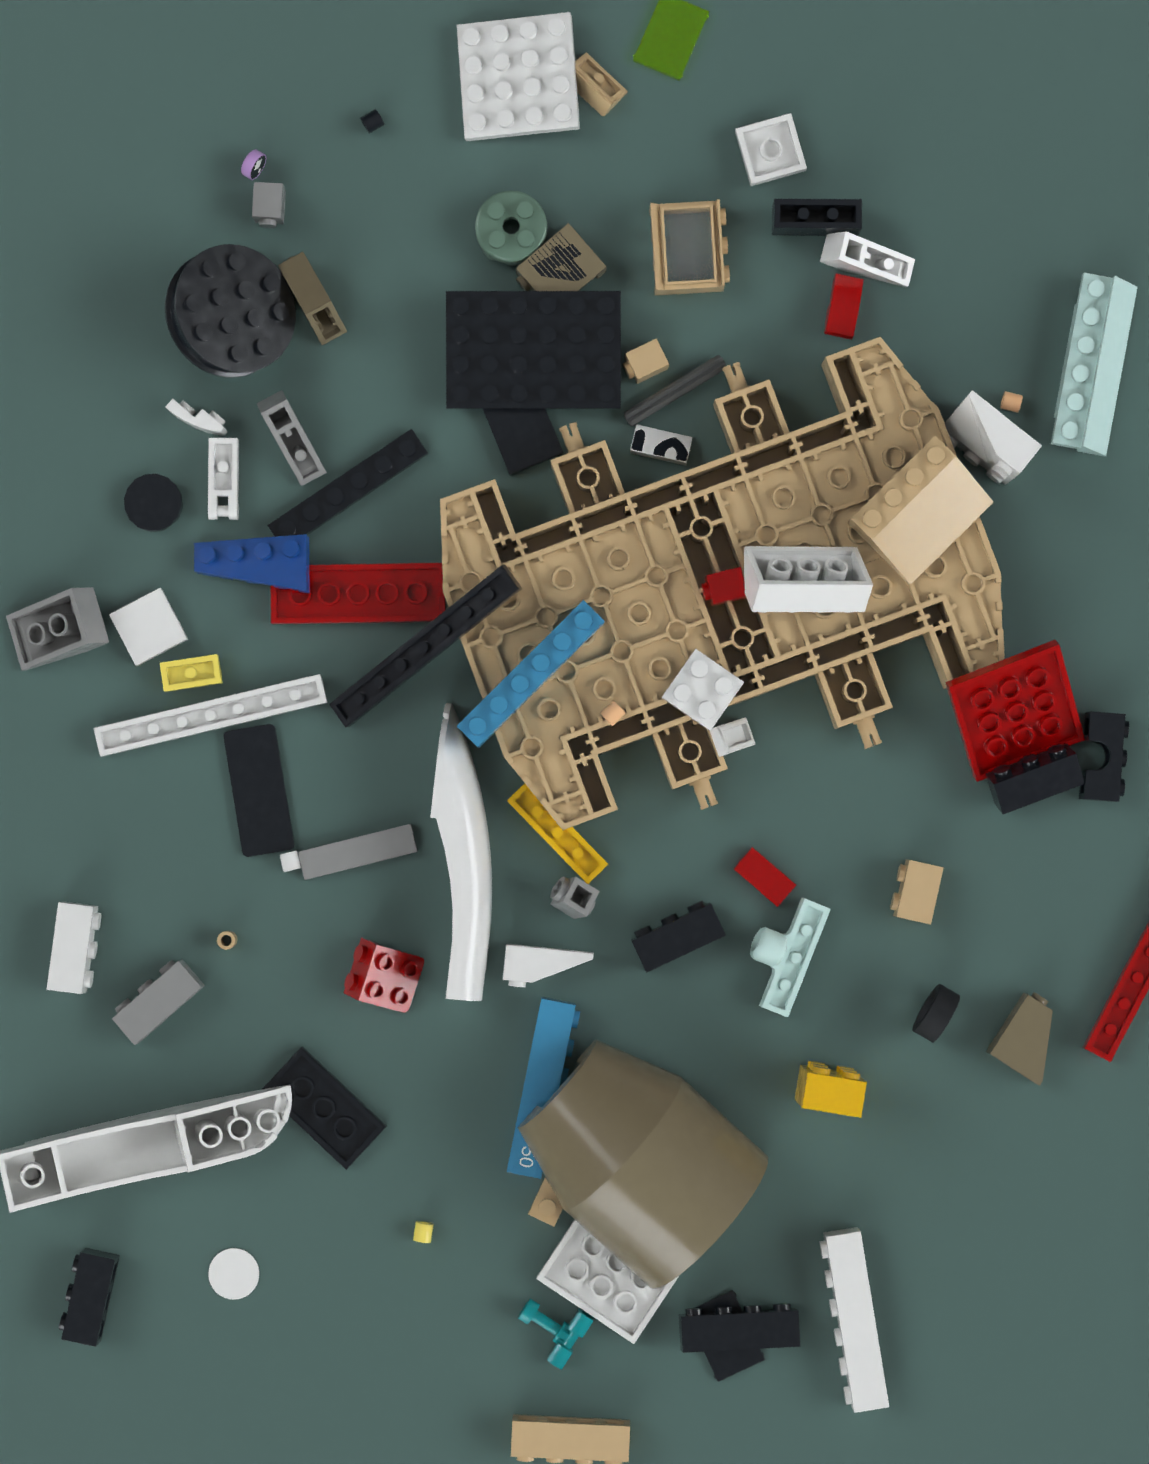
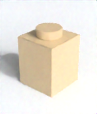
M657 338L625 353L626 362L622 363L628 378L634 377L637 384L669 368V362Z

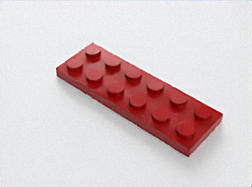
M442 563L309 565L310 594L299 592L298 590L270 586L271 624L432 622L446 610V599L443 593Z

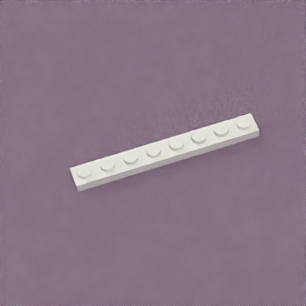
M317 674L93 729L100 757L304 709L328 703L322 676Z

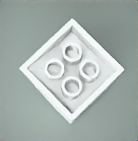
M973 390L945 422L953 447L957 446L964 451L965 454L963 456L975 466L980 464L988 471L986 475L997 484L1002 482L1006 485L1018 476L1042 447L1041 444Z

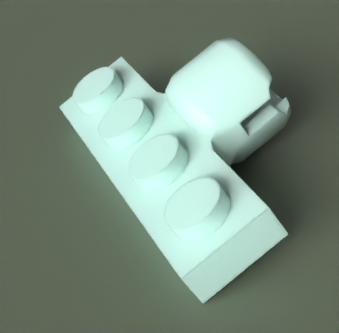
M802 897L787 933L782 934L767 927L760 928L751 944L750 955L754 960L769 965L772 968V974L759 1004L760 1007L785 1017L789 1016L831 910L830 908Z

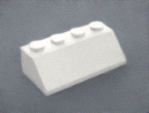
M745 546L744 548L745 595L752 612H865L873 583L857 547Z

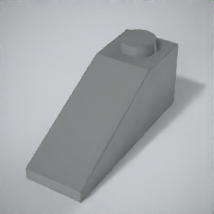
M283 390L258 402L257 406L300 485L303 486L327 473Z

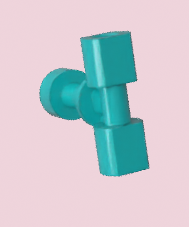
M530 1298L521 1310L518 1319L527 1325L532 1320L554 1335L552 1341L556 1344L547 1356V1361L562 1370L573 1353L572 1346L578 1337L583 1338L593 1323L594 1317L579 1308L570 1323L563 1321L560 1325L538 1311L540 1304Z

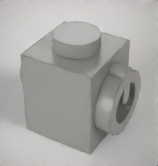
M563 876L551 890L550 898L553 900L550 905L573 919L587 917L592 912L600 891L577 877L566 878Z

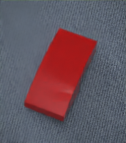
M835 274L832 282L830 304L826 313L824 334L853 339L864 279Z

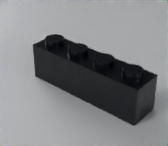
M790 1303L773 1304V1309L762 1310L761 1305H745L744 1311L733 1312L732 1306L715 1307V1312L703 1313V1308L685 1309L686 1314H679L680 1350L683 1353L800 1347L799 1311L791 1308Z

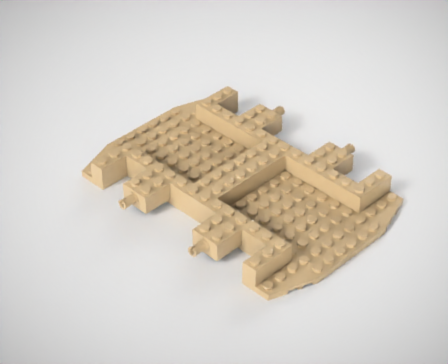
M881 337L825 357L821 366L839 414L789 432L770 379L748 386L740 367V362L733 363L732 369L730 365L725 366L722 370L725 373L731 393L715 399L713 406L731 454L627 493L623 489L605 440L590 446H584L577 422L569 424L572 436L569 434L567 425L559 428L568 453L552 459L550 462L569 514L515 534L495 479L440 499L443 593L448 607L453 605L501 565L508 567L522 587L519 592L460 638L482 699L526 658L583 600L605 621L495 732L504 758L562 830L618 810L598 755L649 736L653 738L672 790L686 784L693 786L701 810L709 807L705 795L709 800L710 806L719 804L709 779H711V775L728 769L724 757L718 756L709 730L662 698L695 649L744 682L727 707L815 675L834 729L850 723L857 725L864 749L872 747L873 744L875 746L882 743L873 718H875V714L893 708L873 653L923 635L943 689L947 688L945 683L947 681L1005 659L1004 631L1002 629L1001 571L980 516L911 585L848 524L849 520L935 435L956 455L939 408L928 398L919 383L911 377L903 367L902 362ZM745 546L857 547L873 587L865 612L761 613L751 611L747 597L711 606L710 600L705 601L701 583H705L706 575L741 567L744 577ZM612 701L616 702L626 713L614 726H611L600 714Z

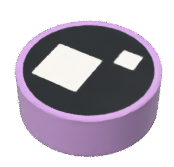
M257 149L252 150L243 161L241 167L242 175L250 180L256 179L264 168L266 155Z

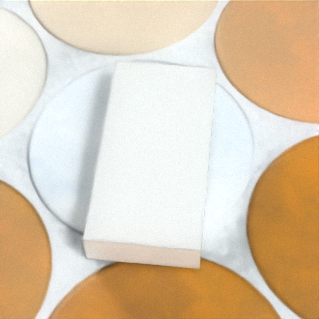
M746 717L714 727L710 731L719 757L755 745Z

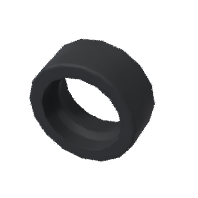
M938 984L919 1011L912 1031L934 1043L950 1022L960 1001V995Z

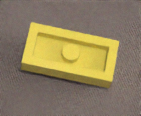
M218 654L160 663L164 692L223 683Z

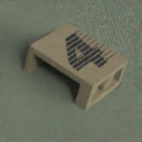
M568 223L516 268V274L518 275L516 281L524 291H580L595 277L599 279L606 272V265Z

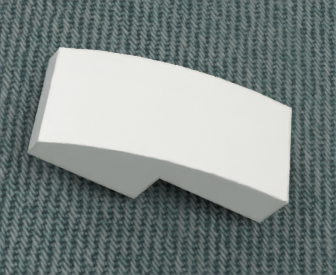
M174 399L165 407L178 419L201 431L225 436L228 432L222 426L226 421L213 410L208 414L205 410L201 409L194 417L193 415L196 411L184 400L179 404Z

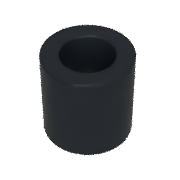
M376 109L360 118L369 134L385 125Z

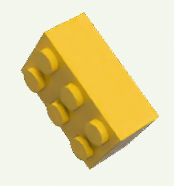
M808 1061L807 1066L800 1065L795 1100L804 1109L861 1118L867 1082L860 1077V1073H857L854 1068L837 1065L836 1070H831L828 1066H825V1063Z

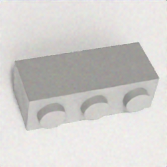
M183 959L176 963L173 960L169 961L159 970L162 975L156 981L147 980L137 989L139 995L133 1001L127 998L115 1008L118 1014L112 1020L134 1045L140 1043L205 986Z

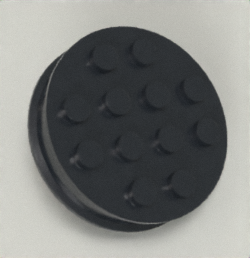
M233 244L218 245L208 248L189 259L174 274L165 298L166 323L175 345L193 365L215 376L227 378L242 377L270 365L283 354L294 333L296 322L295 301L286 279L271 260L245 246Z

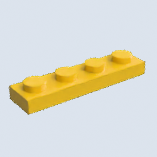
M525 783L507 800L587 884L608 865L573 827L562 830Z

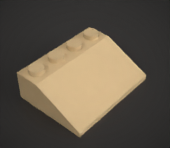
M935 435L849 520L848 524L911 585L993 503V500L957 456Z

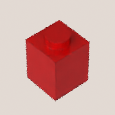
M741 567L706 575L705 583H701L705 601L710 600L711 606L746 598L745 582Z

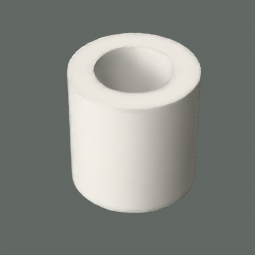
M297 851L280 854L283 872L301 868Z

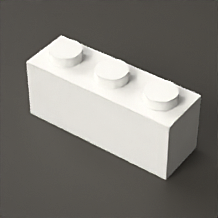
M58 902L46 990L83 994L87 992V988L92 987L94 971L90 970L91 959L96 958L98 943L94 942L95 930H99L101 925V913H98V906Z

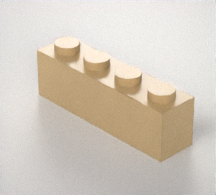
M513 1414L511 1457H517L518 1461L532 1462L534 1458H546V1461L549 1463H562L564 1459H573L577 1464H593V1460L605 1461V1464L629 1462L630 1420Z

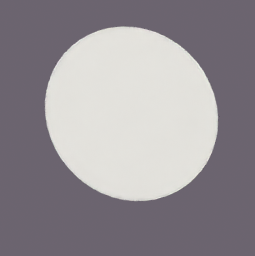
M230 1248L221 1251L214 1257L209 1266L208 1277L212 1288L217 1294L227 1299H241L249 1295L257 1286L259 1267L254 1257L247 1251Z

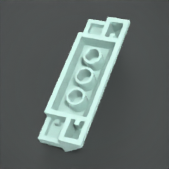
M1085 272L1082 274L1078 299L1072 316L1051 438L1052 445L1077 449L1078 452L1104 457L1107 454L1137 293V286L1117 276L1111 278Z

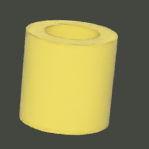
M416 1221L413 1241L431 1243L434 1224Z

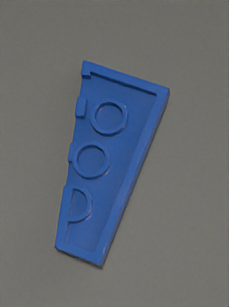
M303 534L194 543V571L202 575L242 580L247 583L270 585L275 588L298 590L299 592L310 594L309 537Z

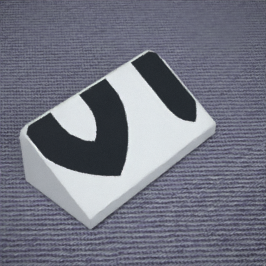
M636 424L630 453L686 466L692 437Z

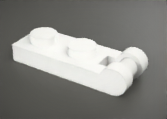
M209 438L208 519L218 520V517H229V520H238L239 439ZM218 497H228V505H218Z

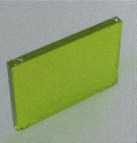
M659 0L640 45L633 56V61L680 81L702 28L709 18V11L683 0Z

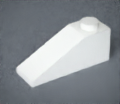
M845 231L826 235L820 262L845 272L908 287L915 259Z
M506 944L503 980H509L508 986L526 987V982L533 983L593 960L594 952Z

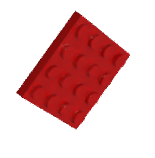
M1056 639L945 682L971 771L976 782L987 779L986 773L993 771L997 766L1013 764L1020 761L1026 755H1037L1047 751L1056 744L1067 743L1071 746L1085 740L1060 644Z

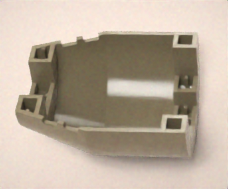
M595 1039L576 1060L580 1065L542 1108L536 1106L517 1128L541 1167L562 1208L650 1288L656 1289L668 1284L686 1271L726 1231L760 1184L767 1169L768 1156L681 1076Z

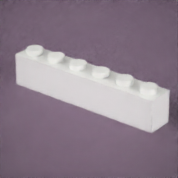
M858 1227L823 1232L824 1241H819L822 1259H828L829 1270H824L827 1288L832 1287L834 1299H829L831 1316L837 1317L839 1328L834 1329L836 1346H842L843 1357L838 1358L841 1376H847L848 1386L843 1387L846 1405L851 1404L854 1413L888 1408L889 1401L861 1231Z

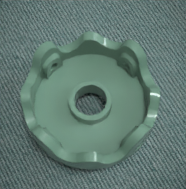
M512 190L499 192L487 199L479 209L475 222L476 238L485 256L492 261H499L509 266L521 264L544 244L548 231L546 215L540 204L530 195ZM512 219L519 223L520 228L516 233L508 234L503 230V225L507 220Z

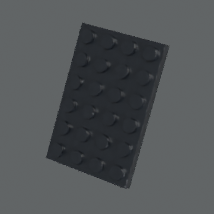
M446 291V408L621 409V291Z

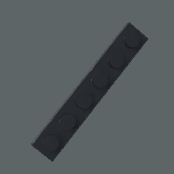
M410 429L267 526L275 537L308 535L428 455V452L414 431Z

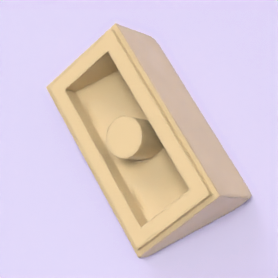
M587 52L575 61L577 93L601 116H605L628 91Z

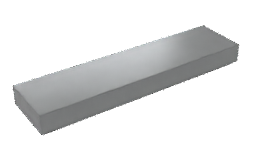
M407 824L299 851L298 856L304 880L415 853L418 850L412 825Z

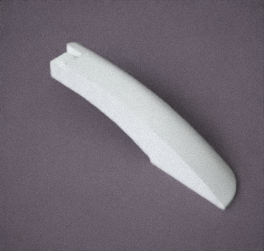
M446 703L443 712L444 719L442 720L430 815V818H436L445 849L451 885L453 909L452 946L446 999L482 1001L492 915V868L489 833L482 793L472 755L464 733L457 727L460 721L453 704Z
M291 1085L239 1093L142 1113L24 1142V1145L0 1150V1173L9 1212L127 1183L182 1172H192L254 1155L273 1143L288 1121L292 1105Z

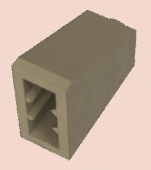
M304 252L292 256L278 265L322 345L347 332Z
M1033 992L1031 996L1023 993L986 1052L1040 1086L1043 1082L1053 1010L1046 1006L1049 1001L1037 993Z

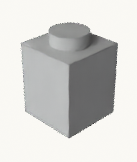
M254 182L252 218L255 223H259L260 227L276 228L277 224H284L286 190L283 183Z

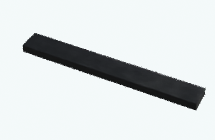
M501 565L329 704L345 728L354 724L519 592L522 587L506 565Z

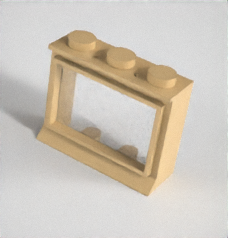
M720 199L716 201L665 204L650 203L649 213L651 216V242L653 246V271L655 278L654 294L672 295L724 291L725 283H730L729 265H724L723 254H728L727 236L722 237L721 226L726 225V209L720 208Z

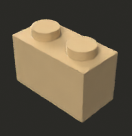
M906 859L905 865L900 864L897 873V881L901 882L899 892L893 893L890 909L894 910L893 916L931 925L944 867Z

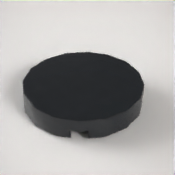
M145 474L135 479L127 488L124 497V508L129 520L138 528L149 532L163 531L179 519L183 508L182 495L177 485L168 477L159 474Z

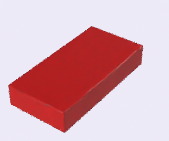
M753 847L733 868L777 907L796 886L794 882Z

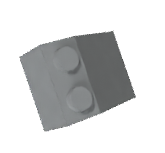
M93 587L70 588L6 616L22 671L88 652L109 643Z

